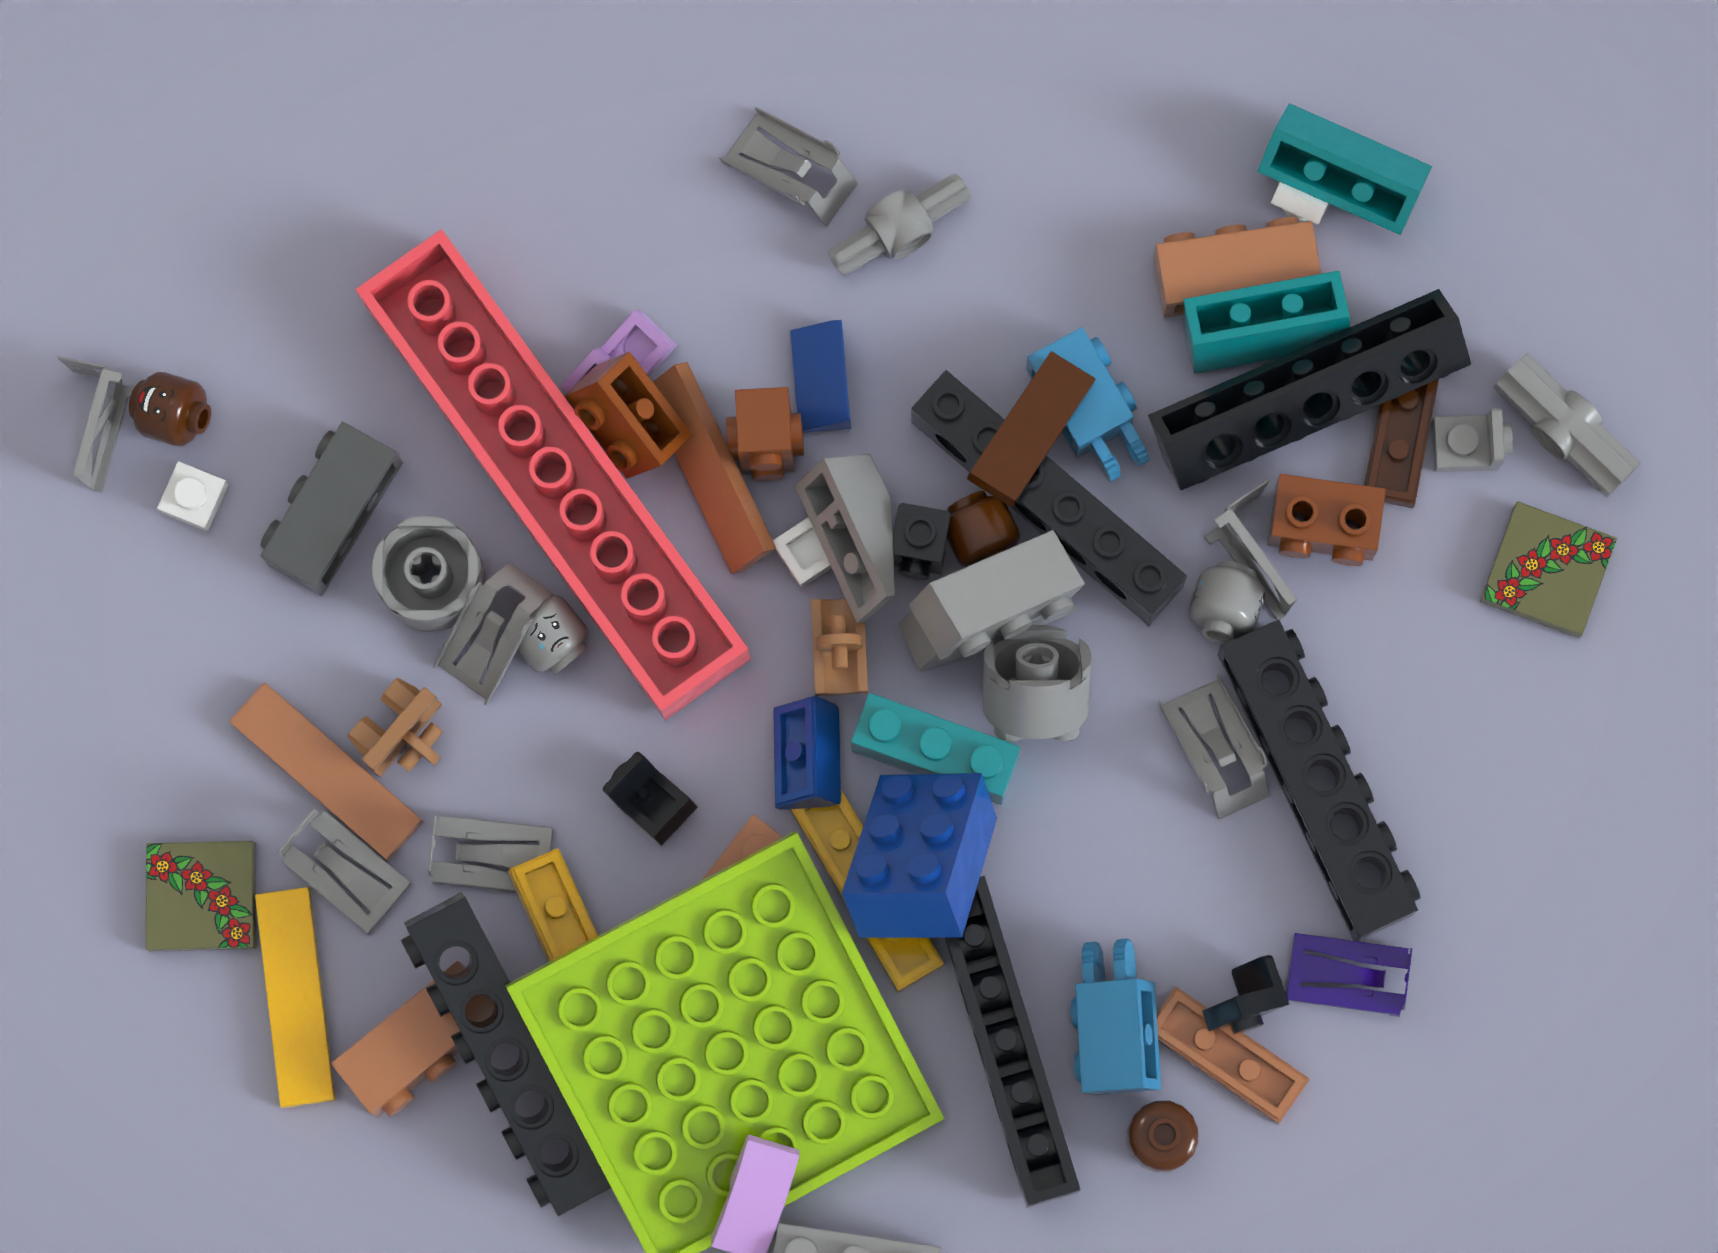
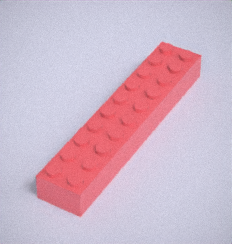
M442 229L355 289L365 308L664 720L670 718L751 660L748 647L588 428L575 415L574 409Z

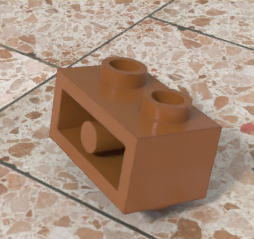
M630 351L596 365L564 396L574 409L575 415L591 431L606 451L609 459L627 479L661 466L693 435Z
M789 388L735 390L736 416L726 417L727 445L734 460H740L742 475L752 474L754 481L770 482L783 479L784 473L795 472L794 457L804 456L803 426L801 413H792Z
M1280 473L1275 485L1267 546L1279 547L1280 555L1291 558H1310L1311 552L1332 555V562L1347 566L1363 565V560L1372 561L1378 551L1386 489ZM1293 516H1300L1305 522L1298 521ZM1346 523L1355 525L1357 529L1348 527Z

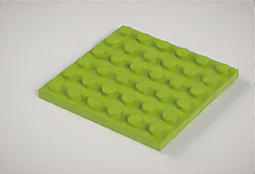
M795 831L505 985L645 1253H700L711 1247V1235L730 1191V1177L748 1134L799 1150L800 1156L784 1205L786 1206L945 1119L803 842Z

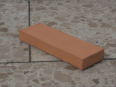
M1175 986L1157 1012L1158 1042L1279 1124L1309 1081V1078L1243 1032L1233 1035L1231 1026L1209 1031L1202 1012L1207 1007Z

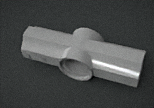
M1528 353L1519 359L1494 385L1493 388L1532 425L1531 430L1539 443L1560 460L1567 459L1604 496L1608 497L1641 464L1601 425L1602 418L1589 401L1575 391H1566Z

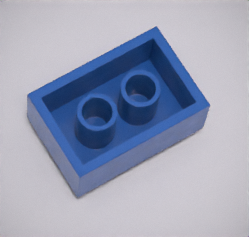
M982 773L880 775L842 890L843 898L859 938L963 936L997 821V815Z

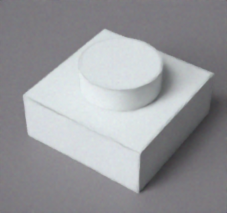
M1282 182L1279 183L1271 201V204L1282 208L1288 216L1296 217L1301 221L1309 220L1317 225L1329 206V203Z
M178 461L157 510L164 515L209 532L229 484L224 479Z
M809 517L773 540L776 546L775 551L800 588L832 569Z

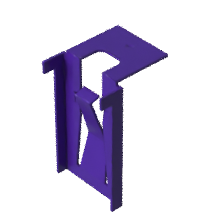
M1295 933L1286 997L1288 1001L1400 1017V1012L1405 1010L1413 948H1410V954H1408L1409 948ZM1306 949L1365 964L1408 969V972L1405 974V994L1361 988L1300 986V982L1357 984L1384 988L1386 970L1364 968L1334 959L1306 954L1304 951Z

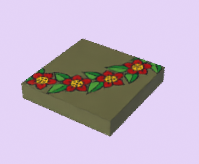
M1517 501L1511 513L1480 602L1580 639L1586 627L1617 538Z
M254 841L146 843V950L156 952L256 949V843Z

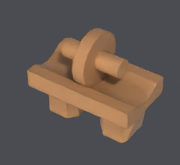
M811 599L815 696L868 694L865 622H856L846 599Z
M396 678L380 698L386 706L398 715L391 726L384 731L369 717L365 716L348 733V738L364 756L361 760L379 777L384 774L408 745L410 748L397 762L408 772L411 771L422 757L433 766L441 759L430 748L443 733L440 728L431 722L419 737L416 735L442 704L426 687H423L420 691L415 686L400 678Z

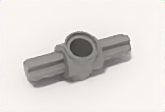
M952 174L917 196L911 191L906 193L905 190H899L884 197L866 213L865 221L867 227L830 249L829 256L834 267L844 276L882 253L888 258L893 257L897 260L915 252L933 236L934 228L932 222L969 200L970 193L966 184L957 174Z

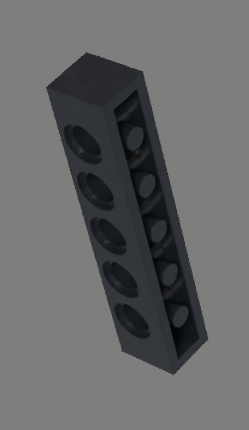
M1437 289L1151 413L1148 417L1163 460L1181 491L1241 464L1253 461L1257 457L1294 441H1299L1340 421L1347 420L1386 401L1398 398L1416 388L1444 378L1453 372L1471 365L1459 317L1440 289Z
M947 370L941 374L911 408V423L968 472L971 471L1005 420ZM1048 456L1045 457L1013 507H1010L1041 534L1054 530L1070 559L1148 626L1184 587L1187 578L1184 572Z
M1278 619L1221 645L1217 655L1353 941L1363 939L1413 916L1418 911L1414 901L1421 898L1417 885L1408 870L1399 871L1391 854L1397 850L1394 837L1384 821L1376 823L1368 804L1374 802L1371 789L1362 773L1353 774L1345 758L1346 755L1351 754L1348 741L1338 724L1333 727L1330 726L1322 710L1323 707L1328 706L1325 693L1315 676L1310 679L1307 678L1299 660L1305 658V654L1294 630L1285 631ZM1270 670L1284 673L1290 683L1289 691L1280 695L1269 693L1263 687L1262 675ZM1292 718L1304 719L1312 728V739L1304 743L1292 741L1285 733V722ZM1314 766L1329 768L1335 776V787L1329 791L1314 789L1308 781V770ZM1337 814H1347L1353 817L1358 824L1357 837L1351 840L1338 838L1331 829V818ZM1361 862H1370L1377 866L1382 877L1380 886L1374 889H1366L1360 886L1354 877L1355 865Z
M984 875L979 879L963 936L945 937V941L1026 1208L1078 1193L1081 1189Z
M460 892L405 921L404 925L410 935L400 941L415 969L424 964L428 968L435 983L426 987V990L440 1017L451 1012L460 1029L451 1038L465 1064L467 1065L476 1060L485 1079L476 1083L491 1113L499 1108L502 1109L510 1127L501 1131L514 1158L518 1160L526 1155L535 1174L526 1180L540 1207L542 1208L551 1203L556 1214L560 1216L610 1189L609 1182L505 987L510 981L464 894ZM454 946L466 949L469 953V963L465 970L458 974H448L441 970L440 958L445 950ZM476 995H487L494 1000L492 1015L482 1022H473L465 1016L467 1002ZM502 1043H512L519 1048V1058L516 1064L505 1070L493 1067L490 1063L493 1049ZM527 1091H537L544 1096L542 1110L532 1117H523L517 1114L515 1110L517 1099ZM552 1139H563L569 1144L568 1155L558 1164H547L540 1157L542 1147Z

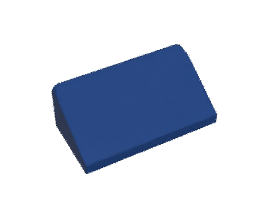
M831 320L790 330L797 413H801L803 433L851 429L842 320Z
M811 696L774 707L776 809L831 807L841 803L839 708L836 704L817 696Z

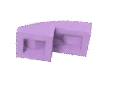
M634 310L601 348H594L561 387L568 393L596 365L629 351L646 374L650 376L677 347V344L642 310Z
M747 1135L730 1177V1191L711 1235V1247L730 1253H767L800 1156L798 1149Z

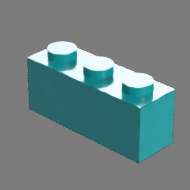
M1289 103L1274 129L1257 172L1401 235L1432 166Z
M1340 271L1183 299L1184 330L1194 374L1277 359L1350 328V313Z
M872 693L868 694L851 740L852 752L913 774L982 773L991 801L1000 805L1003 803L1021 746Z

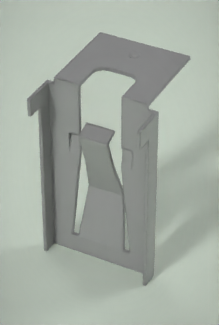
M755 107L757 111L755 117L724 159L719 157V160L723 164L802 206L805 202H808L827 227L858 184L840 158H838L840 155L839 151L833 143L827 140L823 142ZM758 129H763L765 132H767L768 134H770L771 136H773L781 143L795 151L797 154L803 156L804 158L795 156L789 153L788 151L780 148L773 141H771L769 138H767L765 135L759 132ZM742 153L770 167L797 173L802 179L812 166L808 161L811 160L830 170L835 176V184L828 194L822 198L817 190L785 173L739 155Z
M57 356L73 372L99 377L73 476L91 490L102 492L128 397H131L134 387L122 385V372L112 371L107 366ZM110 381L115 382L111 396L106 394ZM107 395L110 398V401L102 411L104 400ZM102 428L92 469L93 441Z
M1268 479L1227 506L1224 513L1214 519L1218 527L1204 537L1210 545L1219 539L1235 562L1247 565L1257 573V579L1263 584L1265 589L1264 603L1275 618L1280 620L1287 615L1297 601V598L1235 514L1236 511L1262 494L1270 481ZM1227 523L1230 524V526L1232 527V529L1235 531V534H1234V533L1232 532V530L1229 528V526L1227 525ZM1236 534L1238 535L1242 543H1240V541L1237 539ZM1255 562L1259 564L1264 573L1270 579L1277 592V595L1268 583V581L1266 580V578L1263 576Z
M509 562L484 584L478 582L469 590L466 596L468 600L432 668H435L437 665L485 698L484 705H486L494 695L534 620L530 615L547 599L552 597L554 593ZM504 586H509L520 593L525 600L516 607L507 624L482 684L480 680L493 654L498 631L505 622L504 618L492 610L486 617L485 615L497 591ZM485 617L482 628L478 633L475 641L472 643V645L469 647V649L466 651V653L463 655V657L460 659L457 665H455L454 661L461 653V651L463 650V648L470 640L474 632L481 624L483 618Z
M1218 674V680L1165 704H1162L1161 701L1158 702L1206 793L1212 791L1218 819H1221L1269 797L1263 769L1267 766L1266 756L1262 748L1257 745ZM1210 695L1213 697L1228 737L1250 776V786L1231 795L1228 794L1227 786L1208 751L1179 712V709L1182 708L1198 735L1218 759L1220 767L1237 761L1219 726L1208 697Z
M314 808L277 851L284 856L281 862L367 934H369L377 922L411 884L410 881L325 810L320 814ZM307 824H310L348 857L392 886L390 889L341 857L325 842H322L312 855L333 872L370 911L369 914L325 870L292 844L293 840L302 832Z
M435 814L428 867L429 876L433 877V884L516 891L508 872L476 865L433 861V849L436 845L435 836L478 841H539V845H476L456 842L454 859L457 861L480 862L512 868L550 852L553 828L440 816L439 821H437V815Z

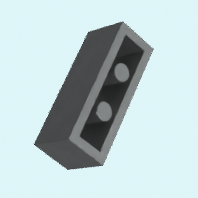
M343 421L336 432L329 430L324 435L315 452V458L319 460L308 477L302 475L296 481L288 496V502L291 506L281 522L274 520L270 524L260 544V547L264 549L260 557L269 567L320 596H323L403 464L395 450Z

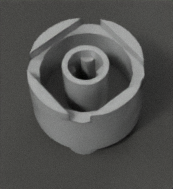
M417 516L404 520L385 539L381 540L373 556L372 577L379 596L396 619L411 628L421 631L434 632L452 628L468 600L466 596L469 590L478 582L485 583L484 566L472 541L460 528L441 517ZM434 564L440 574L433 576L431 583L424 584L418 575L426 574L428 565Z
M1031 625L1022 633L1010 639L1001 640L995 645L993 639L991 640V643L984 649L983 713L986 719L994 726L995 736L1004 741L1014 742L1023 738H1053L1058 741H1070L1079 735L1080 726L1089 715L1091 651L1082 639L1079 638V645L1065 639L1066 630L1049 625Z

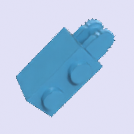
M1081 327L1027 356L1026 370L1031 379L1051 351L1096 378L1092 388L1062 431L1076 458L1091 451L1110 482L1121 477L1120 466L1105 443L1120 435L1129 456L1138 466L1150 461L1149 454L1133 427L1134 415L1132 412L1137 409L1135 400L1124 382L1115 384L1106 368L1111 365L1110 357L1098 337L1090 340L1084 328Z
M1129 938L1115 940L1113 948L1114 981H1105L1104 956L1100 943L1098 941L1084 943L1081 951L1083 983L1075 984L1076 997L1072 999L1070 1008L1073 1026L1078 1029L1079 1051L1074 1056V1073L1077 1081L1081 1084V1092L1103 1095L1161 1090L1155 982L1137 979L1135 949Z

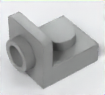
M1502 408L1490 409L1487 415L1434 416L1432 420L1435 472L1498 470L1505 459V455L1512 454L1511 423H1503Z

